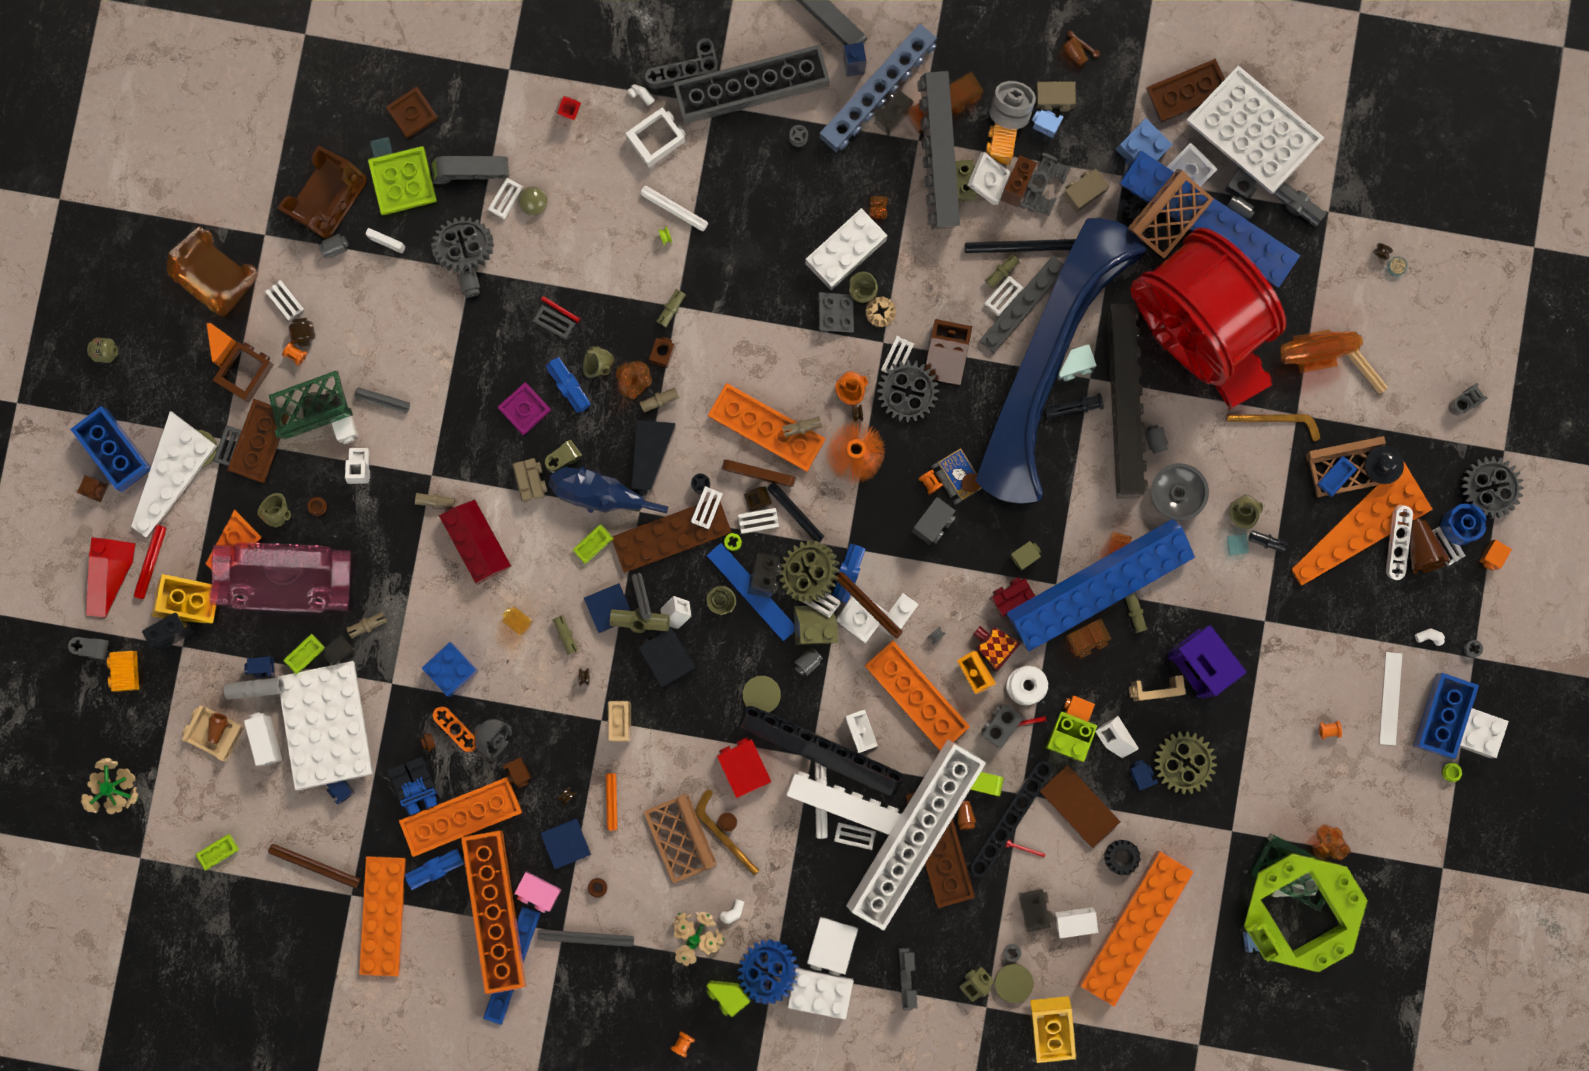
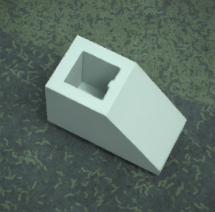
M1089 344L1072 349L1069 352L1057 376L1058 380L1069 381L1074 379L1076 374L1081 373L1084 376L1093 372L1092 369L1096 367V363Z

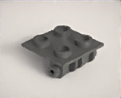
M819 292L818 329L820 332L854 333L852 296Z

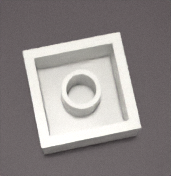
M1472 708L1460 748L1488 758H1497L1509 721Z

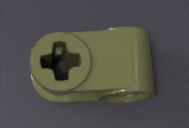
M569 440L546 457L545 465L550 473H554L578 461L582 454L572 440ZM552 460L557 462V467L551 466Z

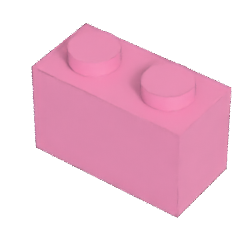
M526 872L515 894L518 895V900L526 904L530 901L535 904L534 908L545 913L546 910L551 911L561 889Z

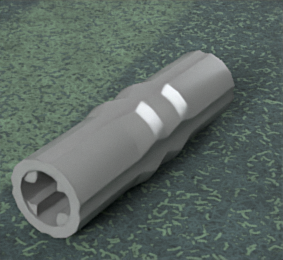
M281 677L226 683L224 685L226 699L282 694L284 692V681Z

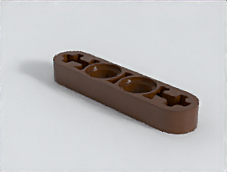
M723 460L721 468L727 472L772 483L775 482L776 484L794 487L796 477L731 460Z

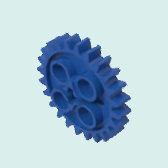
M769 939L768 942L761 940V945L754 943V948L748 947L749 954L743 953L746 959L745 961H740L743 968L738 969L743 975L739 976L738 979L744 981L740 984V987H747L744 993L750 994V999H755V1002H762L763 1004H769V1002L776 1004V1000L783 1001L782 995L789 996L787 990H794L791 984L797 983L793 978L799 975V973L794 972V969L798 968L799 965L793 964L797 958L791 956L793 951L787 950V945H781L779 941L774 943V940ZM768 954V961L765 963L764 957ZM780 965L783 966V970L781 973H779ZM757 970L758 976H757V978L755 979V978H754V973H755V971ZM774 976L780 978L781 982H779ZM772 982V988L769 990L768 985Z

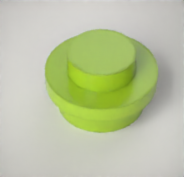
M1448 763L1443 767L1442 775L1445 780L1456 782L1461 778L1462 770L1458 764Z

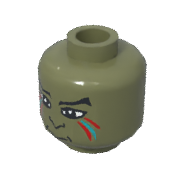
M94 338L88 344L87 352L94 362L111 363L118 355V347L112 339Z

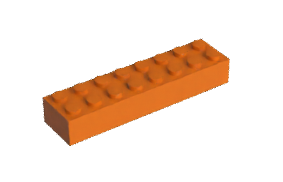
M503 831L461 837L485 994L527 987Z
M1156 851L1078 985L1115 1007L1191 878L1193 871L1161 851Z

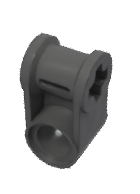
M1478 383L1463 391L1461 395L1450 402L1449 410L1453 415H1462L1488 399L1478 388ZM1458 401L1463 404V410L1458 408Z
M74 637L69 641L68 649L71 653L79 656L106 660L109 641L96 638ZM79 644H82V645H83L82 648H79V649L75 648L76 645H79Z

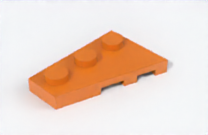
M236 510L233 511L229 522L206 562V565L218 577H221L262 538Z

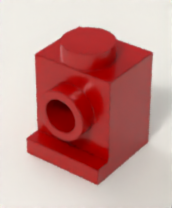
M563 96V98H560L555 112L575 121L581 102Z

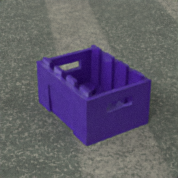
M1211 625L1206 626L1202 630L1197 629L1167 652L1169 656L1167 659H1172L1198 693L1196 695L1197 698L1201 697L1204 699L1217 696L1247 673ZM1187 660L1200 676L1199 680H1197L1184 661Z

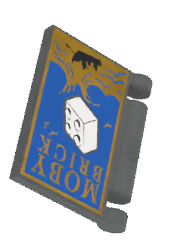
M961 448L930 466L933 470L938 466L941 470L935 473L939 482L943 484V488L948 496L951 498L957 494L959 497L953 501L954 505L974 494L964 491L961 486V481L966 474L974 473L978 475Z

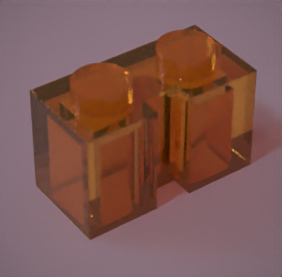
M1102 619L1064 636L1074 656L1080 655L1081 658L1091 654L1090 650L1095 647L1099 650L1109 645L1107 641L1111 640Z

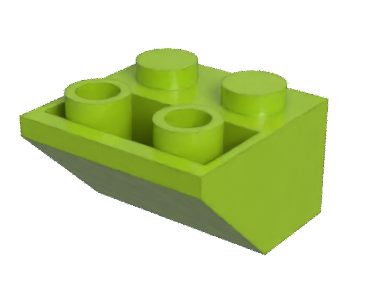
M1060 712L1045 748L1079 762H1084L1097 725Z
M712 980L707 983V993L713 1000L717 998L720 1002L719 1008L725 1015L734 1016L750 1002L749 996L744 993V990L738 983Z

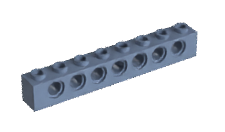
M920 23L820 132L819 138L835 152L839 149L843 150L849 143L848 139L860 132L862 129L860 126L865 121L868 123L872 119L876 108L880 109L887 101V96L889 94L893 95L899 89L898 84L902 80L905 82L912 74L910 71L922 64L924 61L923 57L927 53L931 54L937 46V37ZM919 45L922 50L914 51L912 46ZM907 59L909 64L902 65L900 60ZM894 72L897 77L890 79L887 74ZM882 86L885 90L879 93L874 88ZM868 99L872 102V105L864 106L862 101ZM852 113H856L860 118L852 120L849 116ZM839 127H845L847 129V132L844 134L838 133L837 129Z

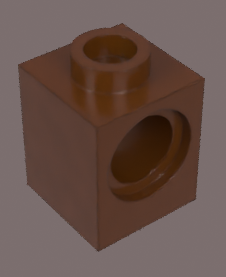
M666 337L656 338L649 358L650 363L665 368L669 367L675 349V344L672 343L671 339ZM661 347L668 349V353L664 356L657 353Z

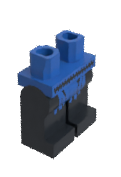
M420 757L406 763V765L402 764L387 770L401 805L406 808L409 815L412 816L421 812L417 803L424 800L427 809L437 805L435 795L438 793L425 757Z

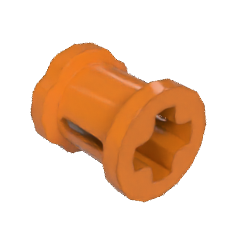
M290 342L283 350L282 356H287L297 366H300L308 353L301 351L294 346V343Z
M933 469L919 478V481H922L928 489L927 493L929 495L943 486L934 476Z
M1340 721L1330 724L1319 723L1321 740L1334 736L1341 738L1342 727Z
M680 1031L677 1042L670 1049L686 1057V1052L695 1039Z

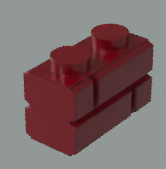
M1018 577L1009 582L1010 587L1005 590L1003 587H1000L992 592L994 596L990 599L1001 618L1006 616L1008 611L1035 597L1025 578L1020 580Z

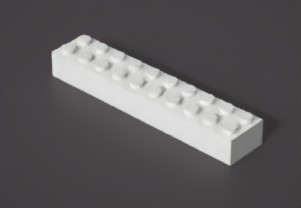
M947 739L846 905L852 913L885 930L986 762Z

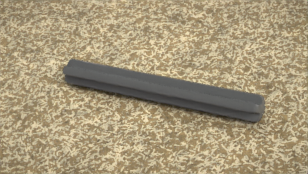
M542 929L538 930L537 935L538 940L628 947L634 945V936Z

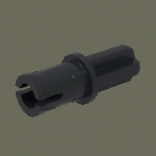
M1252 530L1248 537L1249 541L1262 545L1265 549L1271 548L1284 553L1287 548V541L1274 538L1271 534L1265 535Z

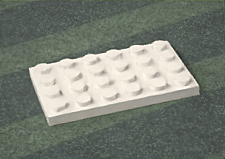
M1237 66L1187 119L1189 125L1271 194L1287 180L1324 140L1320 133L1240 66Z
M350 661L299 672L297 675L293 673L277 677H281L284 681V692L280 694L295 790L298 791L373 775L355 662Z

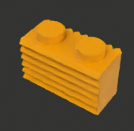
M994 123V126L989 128L988 137H991V143H987L985 153L1000 164L1010 165L1013 158L1017 129H1008Z
M978 650L972 651L957 660L963 673H965L964 676L969 680L968 683H971L970 686L975 694L984 692L996 685Z
M137 651L110 652V657L107 658V666L111 671V676L108 677L109 688L114 692L139 690Z

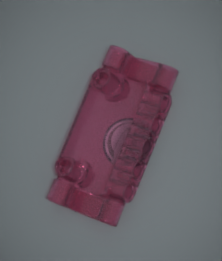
M245 542L235 545H213V584L210 589V605H231L235 609L322 612L323 610L330 609L348 611L351 550H330L329 547L315 545ZM241 595L245 599L239 600L236 596ZM319 598L323 603H317L314 599Z

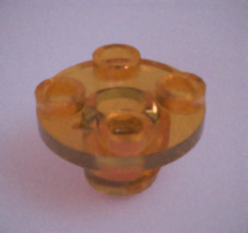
M641 361L622 364L616 370L619 392L631 399H635L652 382L649 367Z
M1321 825L1317 829L1318 842L1313 844V852L1319 859L1325 860L1332 856L1337 860H1342L1347 857L1351 849L1343 839V833L1338 827L1333 828L1329 825Z

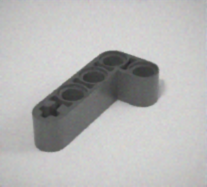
M707 38L698 41L697 59L648 69L645 73L647 86L650 89L674 86V82L718 71L712 41ZM703 46L710 48L708 52H702L700 49ZM707 64L714 66L712 70H706L704 67ZM694 68L696 71L694 74H687L686 70ZM669 72L677 73L675 78H669L667 75ZM652 76L656 77V81H652Z
M441 156L436 157L431 163L434 184H446L451 179L509 178L508 157Z

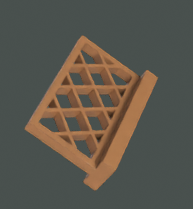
M1176 169L1128 229L1162 258H1165L1214 198L1195 183L1183 170ZM1185 181L1191 184V193L1182 194L1181 186ZM1195 195H1203L1207 200L1203 205L1196 206ZM1183 196L1192 197L1191 207H1182ZM1178 197L1179 208L1169 209L1170 199ZM1192 209L1193 217L1190 220L1183 221V210ZM1179 211V221L1170 222L1169 212ZM1161 212H1166V223L1157 224L1156 216ZM1180 224L1178 235L1171 236L1170 225ZM1167 226V236L1157 237V227ZM1153 227L1154 238H1146L1142 233L1146 228ZM1167 239L1168 247L1162 252L1158 249V240Z
M1384 436L1309 451L1306 454V459L1310 464L1317 498L1328 496L1327 493L1321 492L1317 483L1333 467L1332 464L1336 459L1342 456H1350L1349 461L1351 462L1354 455H1360L1366 460L1367 456L1363 453H1370L1373 449L1384 446L1386 444ZM1365 460L1360 467L1351 462L1358 468V471L1353 478L1349 477L1348 480L1351 481L1349 485L1345 488L1340 487L1335 494L1382 484L1370 482V479L1365 484L1356 481L1355 479L1360 472L1367 475L1366 471L1362 469L1365 465ZM1322 462L1328 466L1323 475L1316 471L1315 463Z
M688 793L644 811L672 883L717 865ZM677 802L679 807L677 816L667 812L670 804ZM658 811L663 813L660 823L652 821L651 812ZM666 815L675 819L672 829L662 825ZM678 820L686 824L685 834L675 831ZM661 828L670 831L667 842L659 838L658 834ZM673 833L683 837L679 847L670 843ZM685 839L693 841L694 848L692 852L682 848ZM668 846L678 850L675 859L667 857L666 850ZM681 851L690 855L687 865L677 861ZM693 856L700 859L703 867L699 869L690 867ZM675 864L685 867L683 875L677 878L673 872Z

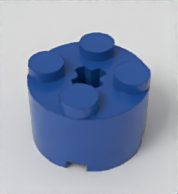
M1460 504L1445 513L1440 523V528L1444 536L1453 544L1459 546L1466 545L1479 539L1485 533L1486 516L1476 505Z

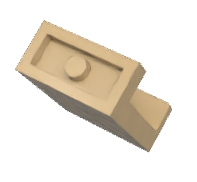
M1183 675L1169 678L1171 689L1143 692L1141 681L1131 682L1132 686H1129L1130 698H1133L1134 701L1186 695Z
M609 701V741H631V702Z
M202 705L199 708L196 707L191 715L193 719L190 725H186L182 732V740L216 756L221 761H227L245 727L227 718L228 724L219 743H211L207 740L208 723L212 714L217 712Z

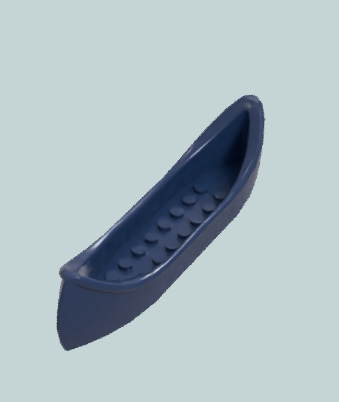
M1087 218L1064 263L1005 401L975 481L986 492L1000 500L1021 504L1037 502L1043 498V490L1035 463L1036 435L1041 414L1076 329L1088 307L1105 286L1129 266L1144 257L1146 253V246L1143 241L1132 233L1127 226L1113 220Z

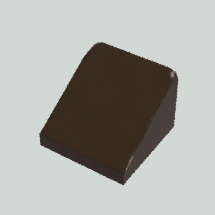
M765 486L758 487L744 494L750 512L772 504Z

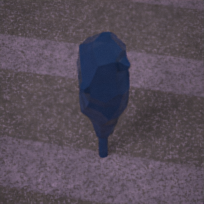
M564 467L550 475L549 487L560 500L587 508L589 513H592L594 510L607 513L618 509L641 510L642 508L666 514L668 512L669 506L645 501L644 497L624 487L615 478L602 475L596 471L586 470L584 467L580 469Z

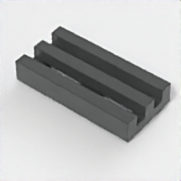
M543 305L533 320V323L566 341L576 325L574 322ZM543 311L565 322L569 327L567 328L543 315ZM539 318L565 331V334L539 321Z
M226 425L213 460L214 462L229 466L231 458L229 462L227 460L236 434L239 433L232 455L242 430ZM230 431H233L223 460H221L220 457Z

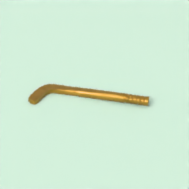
M1307 414L1226 415V422H1303L1309 429L1312 441L1316 442L1320 439L1319 430L1314 419Z
M706 790L698 802L696 808L697 816L753 875H756L760 870L705 813L706 806L713 795V791Z

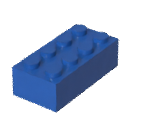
M100 406L70 429L116 490L120 492L125 491L150 472L151 466L108 409Z
M1436 673L1413 747L1448 759H1456L1479 685L1445 673Z

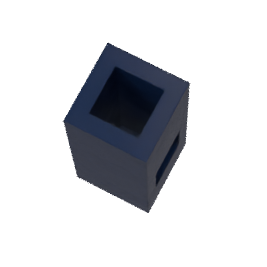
M863 42L844 45L843 62L846 77L864 74L867 60Z

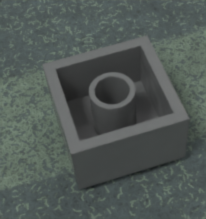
M937 497L913 528L912 532L929 545L932 542L937 543L944 534L942 531L943 527L948 528L956 518L953 515L955 510Z

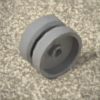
M1006 81L996 87L989 111L991 118L1001 127L1008 129L1025 127L1029 123L1034 107L1035 93L1030 87L1020 82Z

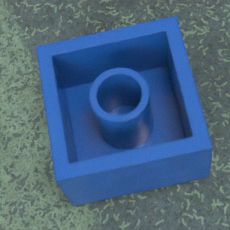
M449 642L422 667V670L447 697L455 694L478 672L477 668L452 642Z

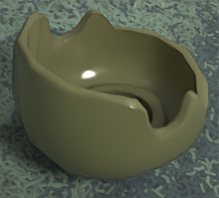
M528 187L519 196V207L528 215H539L546 209L548 198L540 188Z
M858 272L850 279L849 292L856 302L865 303L871 301L877 295L878 285L871 273Z
M726 586L712 588L706 598L707 606L711 612L719 615L731 613L736 605L735 594Z

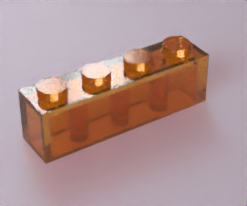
M972 72L950 84L952 113L958 114L965 109L967 104H975L981 99L983 89ZM918 103L907 110L906 116L919 134L924 132V130H921L920 119L923 118V114L919 110Z

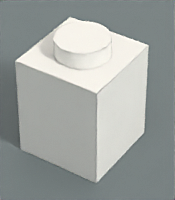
M350 413L330 418L337 441L343 442V444L355 441L354 438L358 437V433Z

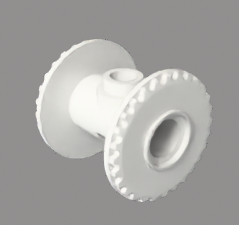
M1023 666L1013 671L1008 677L1006 684L1007 693L1017 704H1035L1046 695L1048 681L1040 669L1034 666ZM1024 681H1028L1031 684L1029 691L1024 689Z

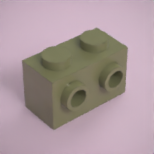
M973 160L955 161L958 202L975 201L979 194L967 186L975 168Z

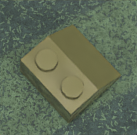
M820 605L821 607L825 608L826 610H828V611L830 610L828 607H826V606H824V605ZM794 606L795 645L834 644L838 642V626L834 613L828 618L810 606Z

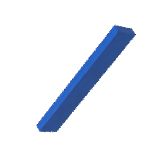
M722 543L707 555L783 642L795 632V625Z
M526 907L521 908L517 920L523 963L541 915L540 912ZM514 989L492 993L483 1019L502 1025Z

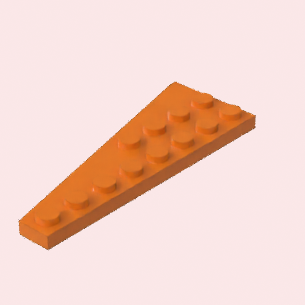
M1405 463L1403 473L1399 479L1390 484L1375 486L1365 498L1291 569L1300 586L1390 535L1393 511L1397 506L1404 505L1410 507L1413 512L1412 521L1433 510ZM1403 510V512L1399 513V516H1406L1407 513ZM1398 522V524L1406 525L1404 522Z

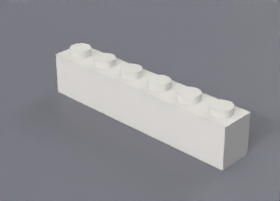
M798 771V774L792 773L784 793L786 796L889 835L902 815L898 813L899 809L888 805L886 809L880 806L881 802L871 798L869 802L862 799L863 795L853 791L851 795L844 793L845 788L837 785L831 788L826 786V781L816 778V781L808 779V774Z

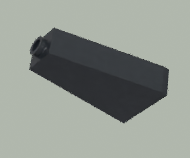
M637 420L632 490L636 491V494L647 495V492L653 491L676 430L675 423Z

